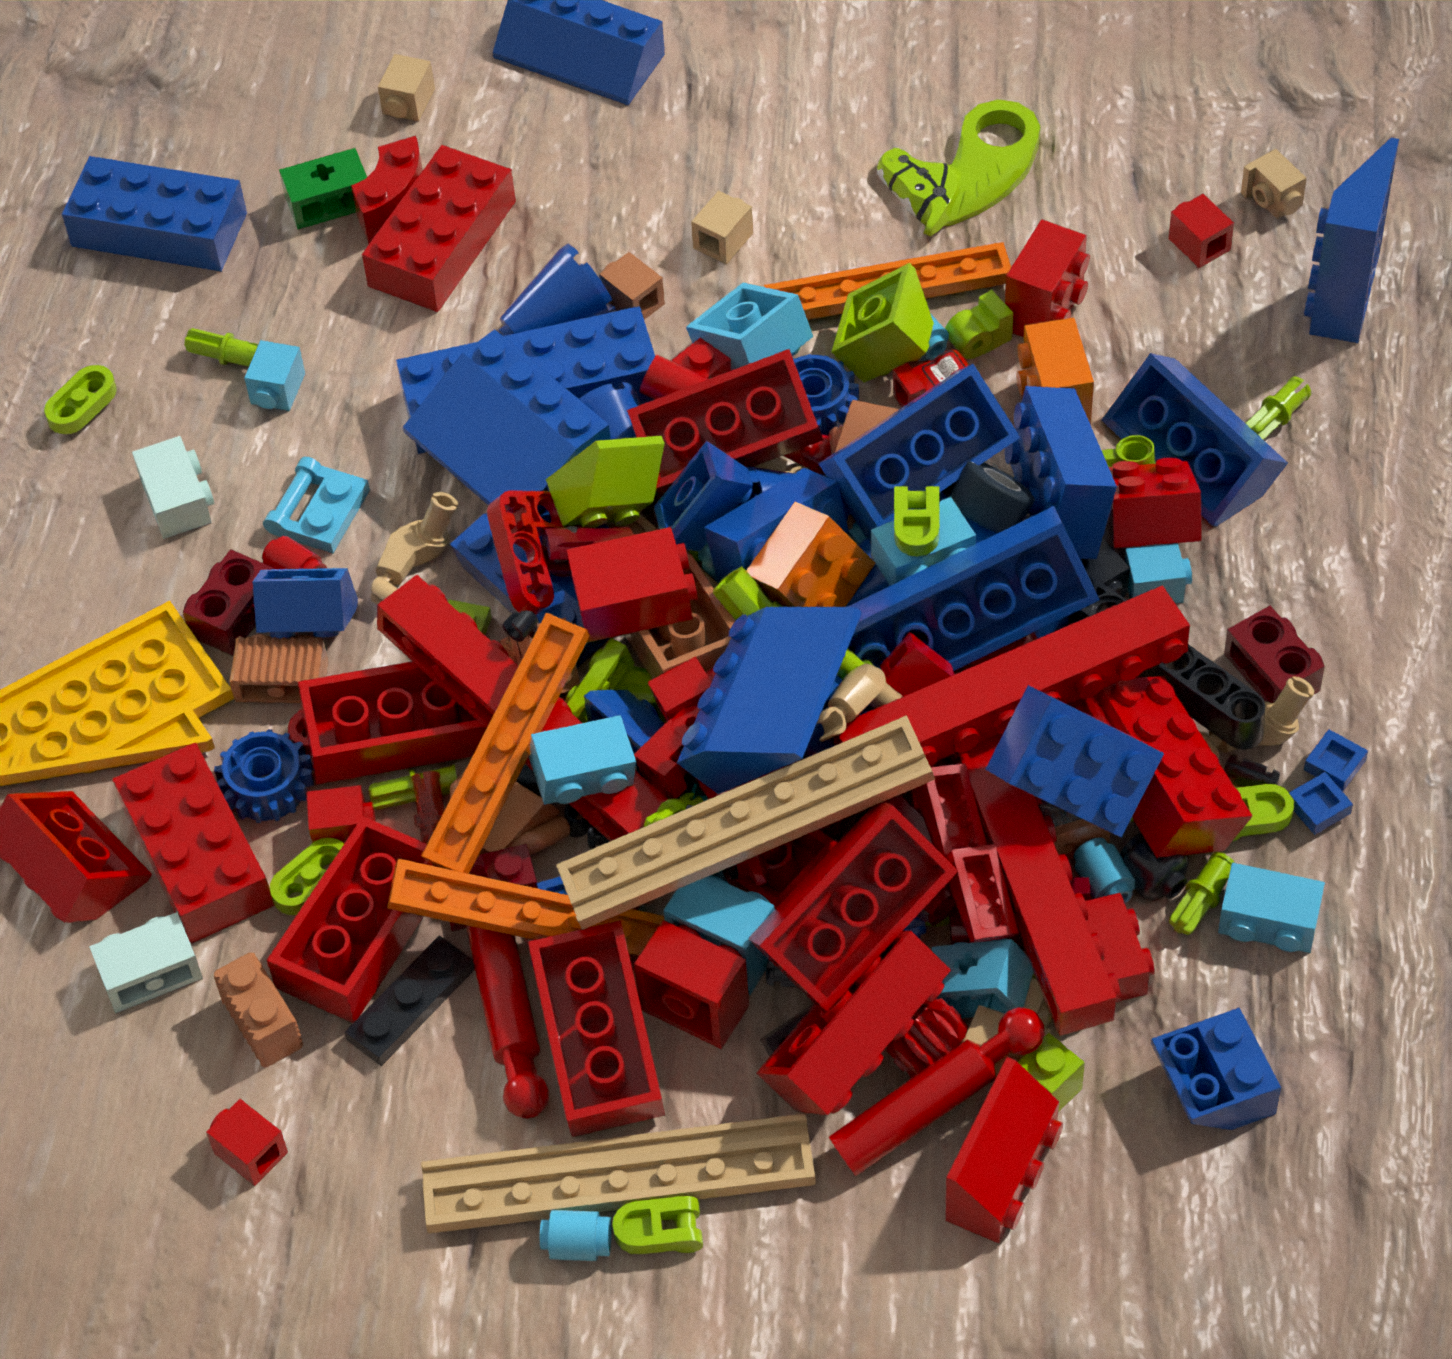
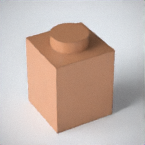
M630 252L617 261L609 263L599 273V279L612 298L609 304L615 306L616 310L614 311L640 306L645 320L665 305L663 277Z

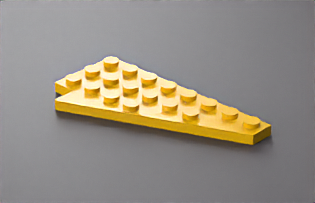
M171 601L150 610L0 689V786L77 773H92L101 769L154 761L195 742L201 753L215 749L212 737L199 718L233 700L232 689Z

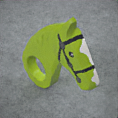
M997 99L981 103L964 117L959 146L952 164L917 160L908 152L899 148H893L880 157L877 165V174L905 208L926 226L923 234L931 237L943 226L955 225L993 207L1008 196L1025 179L1038 151L1040 124L1034 112L1019 102ZM1007 124L1017 128L1023 134V137L1013 145L1000 147L985 143L978 137V134L989 125Z

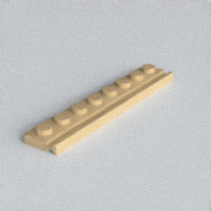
M906 715L556 864L574 908L578 923L583 930L933 781L935 778Z
M806 1113L421 1162L425 1221L428 1234L550 1219L551 1210L605 1212L618 1210L625 1204L634 1201L679 1196H692L700 1200L815 1185Z

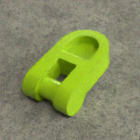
M894 486V540L896 546L901 552L909 556L918 557L933 552L938 546L940 535L939 486H926V491H908V486Z
M1276 784L1236 788L1253 817L1232 842L1242 836L1277 832L1289 825L1293 817L1294 800L1285 788Z
M679 1196L634 1201L625 1204L618 1209L613 1217L612 1228L617 1245L630 1254H649L667 1251L694 1253L703 1248L702 1231L696 1227V1219L700 1216L699 1200L692 1196ZM672 1219L676 1221L677 1228L662 1230V1220Z

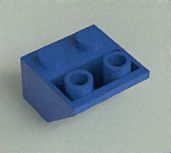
M348 568L260 570L252 581L256 633L270 632L271 637L288 638L296 635V632H313V635L316 637H333L338 635L340 631L345 630L358 608V598Z
M1240 1007L1151 1039V1045L1191 1124L1234 1130L1276 1114L1281 1086Z

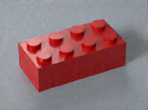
M441 145L362 253L368 287L439 312L515 204L516 198L512 169Z
M790 349L627 410L637 438L662 436L664 441L656 491L660 498L706 441L745 467H754L823 441Z
M413 661L298 681L301 710L316 785L472 757L486 731V728Z
M1164 676L1139 677L1129 681L1121 680L1103 688L1095 697L1110 725L1164 753L1132 816L1156 858L1169 857L1176 854L1189 855L1225 851L1253 815L1244 803L1240 792L1234 787L1223 770L1217 756L1211 751L1197 729L1196 723L1178 699L1173 687Z
M196 742L112 779L121 806L174 913L178 912L190 944L275 906L266 876Z
M881 802L872 806L750 935L748 940L814 1004L828 1011L953 878L958 870L893 805Z
M362 816L266 960L276 989L354 1023L364 1011L424 917L388 909L387 906L394 869L398 859L438 867L425 861L422 857L427 843Z
M621 920L528 941L571 1136L576 1137L666 1116Z
M902 931L828 1011L815 1004L756 1074L796 1112L820 1115L837 1113L851 1099L853 1092L850 1089L861 1076L867 1077L881 1064L884 1058L881 1052L892 1040H899L910 1030L914 1023L911 1017L921 1005H928L939 996L944 989L942 981L951 969L912 931Z

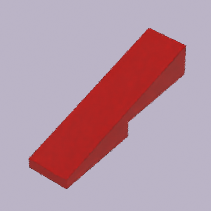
M966 763L931 767L935 780L913 790L935 848L958 870L948 883L970 942L976 943L1015 937L1019 932L995 844L987 845Z

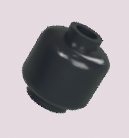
M1142 833L1135 835L1120 853L1124 864L1136 880L1134 882L1135 890L1149 901L1158 900L1164 896L1167 899H1172L1184 889L1188 882V879L1185 877L1189 868L1188 857L1176 854L1169 857L1156 858Z

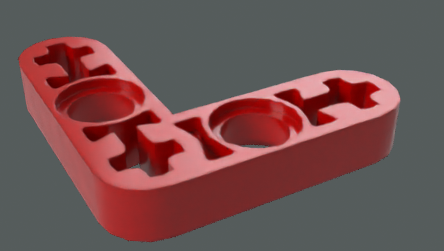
M506 491L488 505L487 518L512 606L519 613L527 610L537 615L549 607L554 599V590L539 536H541L542 528L563 526L550 491ZM537 505H541L548 510L551 516V523L541 518ZM514 544L520 546L526 552L527 563L517 558L513 550Z

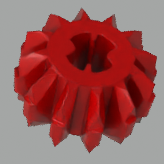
M942 998L935 999L912 1017L914 1023L910 1030L899 1040H892L888 1044L887 1052L894 1059L893 1062L898 1068L913 1078L957 1047L966 1037L968 1026L960 1018V1013L952 1005L949 1006Z

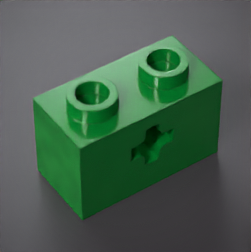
M356 148L279 169L284 196L297 230L356 213L351 185L367 178Z

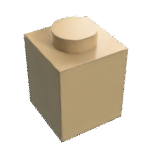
M399 54L393 55L378 85L382 114L419 122L435 90L431 61Z
M718 190L691 221L693 249L727 265L753 235L752 206L746 204L740 198H733Z

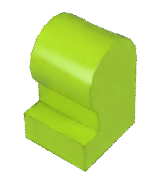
M990 290L979 297L977 306L970 310L958 312L948 321L945 326L949 334L948 340L966 359H974L982 354H986L1012 340L1013 312L993 290Z

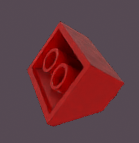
M73 791L7 794L0 807V858L15 869L24 879L25 885L36 892L50 907L51 913L64 923L97 920L146 884L152 876V873Z
M1006 1057L946 1177L945 1221L998 1244L1007 1228L1015 1230L1025 1206V1203L1020 1200L1026 1188L1034 1190L1038 1184L1044 1168V1162L1040 1161L1046 1147L1052 1150L1055 1148L1064 1125L1063 1122L1058 1121L1059 1101L1012 1058Z

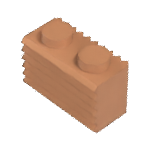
M256 634L247 638L241 636L236 638L230 675V686L235 702L301 703L298 681L325 677L327 674L328 657L324 640L319 637L315 639L308 635H298L290 639L285 637L281 639L271 638L263 634Z
M247 953L215 970L214 979L222 1003L225 1004L227 1011H229L230 1016L234 1019L235 1024L238 1025L239 1031L246 1038L248 1045L251 1046L252 1052L259 1059L261 1066L269 1067L303 1047L304 1044L296 1019L254 953Z

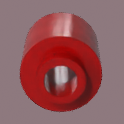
M282 536L270 541L262 553L263 563L274 569L327 568L322 563L319 555L288 536Z

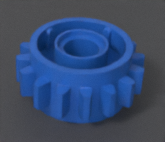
M809 354L793 358L820 432L823 435H829L832 428L844 424L852 400H859V384L855 383V374L853 371L846 372L842 361L837 362L826 355Z
M270 729L266 732L254 733L252 731L249 732V735L239 740H233V745L228 751L220 753L222 765L214 767L216 782L230 809H236L238 818L241 820L247 817L256 820V823L268 820L279 821L281 817L290 812L294 814L299 803L307 801L306 787L314 786L313 766L310 755H306L301 741L293 744L288 733L280 735Z

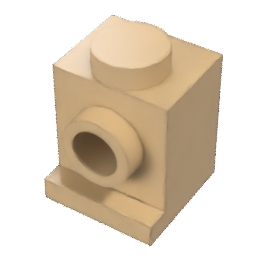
M1274 149L1244 166L1241 194L1245 198L1253 195L1259 206L1266 208L1275 218L1279 219L1285 215L1295 213L1303 205L1307 178L1277 149Z

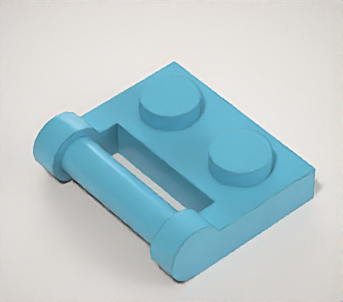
M305 456L299 460L295 467L296 476L276 509L268 512L263 521V526L269 533L275 536H288L300 544L333 554L370 491L367 479L324 467L315 459ZM311 483L319 485L299 522L290 520Z

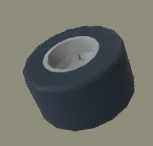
M971 461L967 462L959 480L954 483L947 496L953 499L963 515L994 533L1002 532L1022 522L1035 502L1032 493L1013 477L987 463L977 465Z

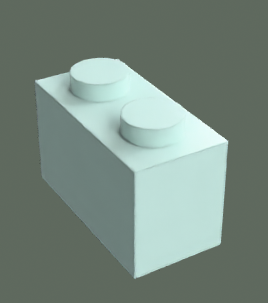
M181 436L132 452L141 483L163 539L212 523L207 507L215 504L207 480L198 481L196 475L202 473L198 457L194 449L186 451Z
M178 912L168 916L155 917L146 922L145 925L122 934L109 935L101 942L89 946L115 1014L203 979Z

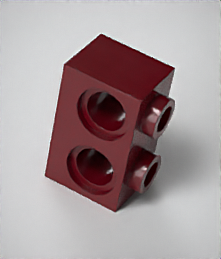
M230 549L222 561L217 562L211 568L208 579L199 591L192 594L185 603L183 616L196 639L234 656L236 638L239 636L247 638L256 627L252 581L260 570L274 568Z
M1271 605L1227 629L1224 655L1265 702L1274 703L1284 689L1287 680L1294 676L1310 683L1314 689V695L1321 691L1325 666L1320 654L1314 648H1308L1298 637L1295 627L1290 620L1281 617Z

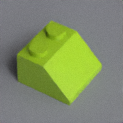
M910 263L868 283L847 296L831 353L842 361L848 369L853 371L863 383L880 375L885 376L894 368L909 361L920 359L929 348V340L934 322L916 270Z
M662 436L597 440L549 476L546 482L562 526L581 525L582 527L596 528L609 522H614L615 526H624L638 520L640 517L639 512L654 501L664 448Z

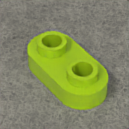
M90 365L79 370L46 402L44 413L49 427L59 434H72L81 430L115 397L117 387L112 372L107 367L101 365Z
M335 838L319 839L277 872L270 882V893L275 907L284 914L297 915L326 872L322 868L332 863L344 843ZM292 893H302L298 897L288 898Z

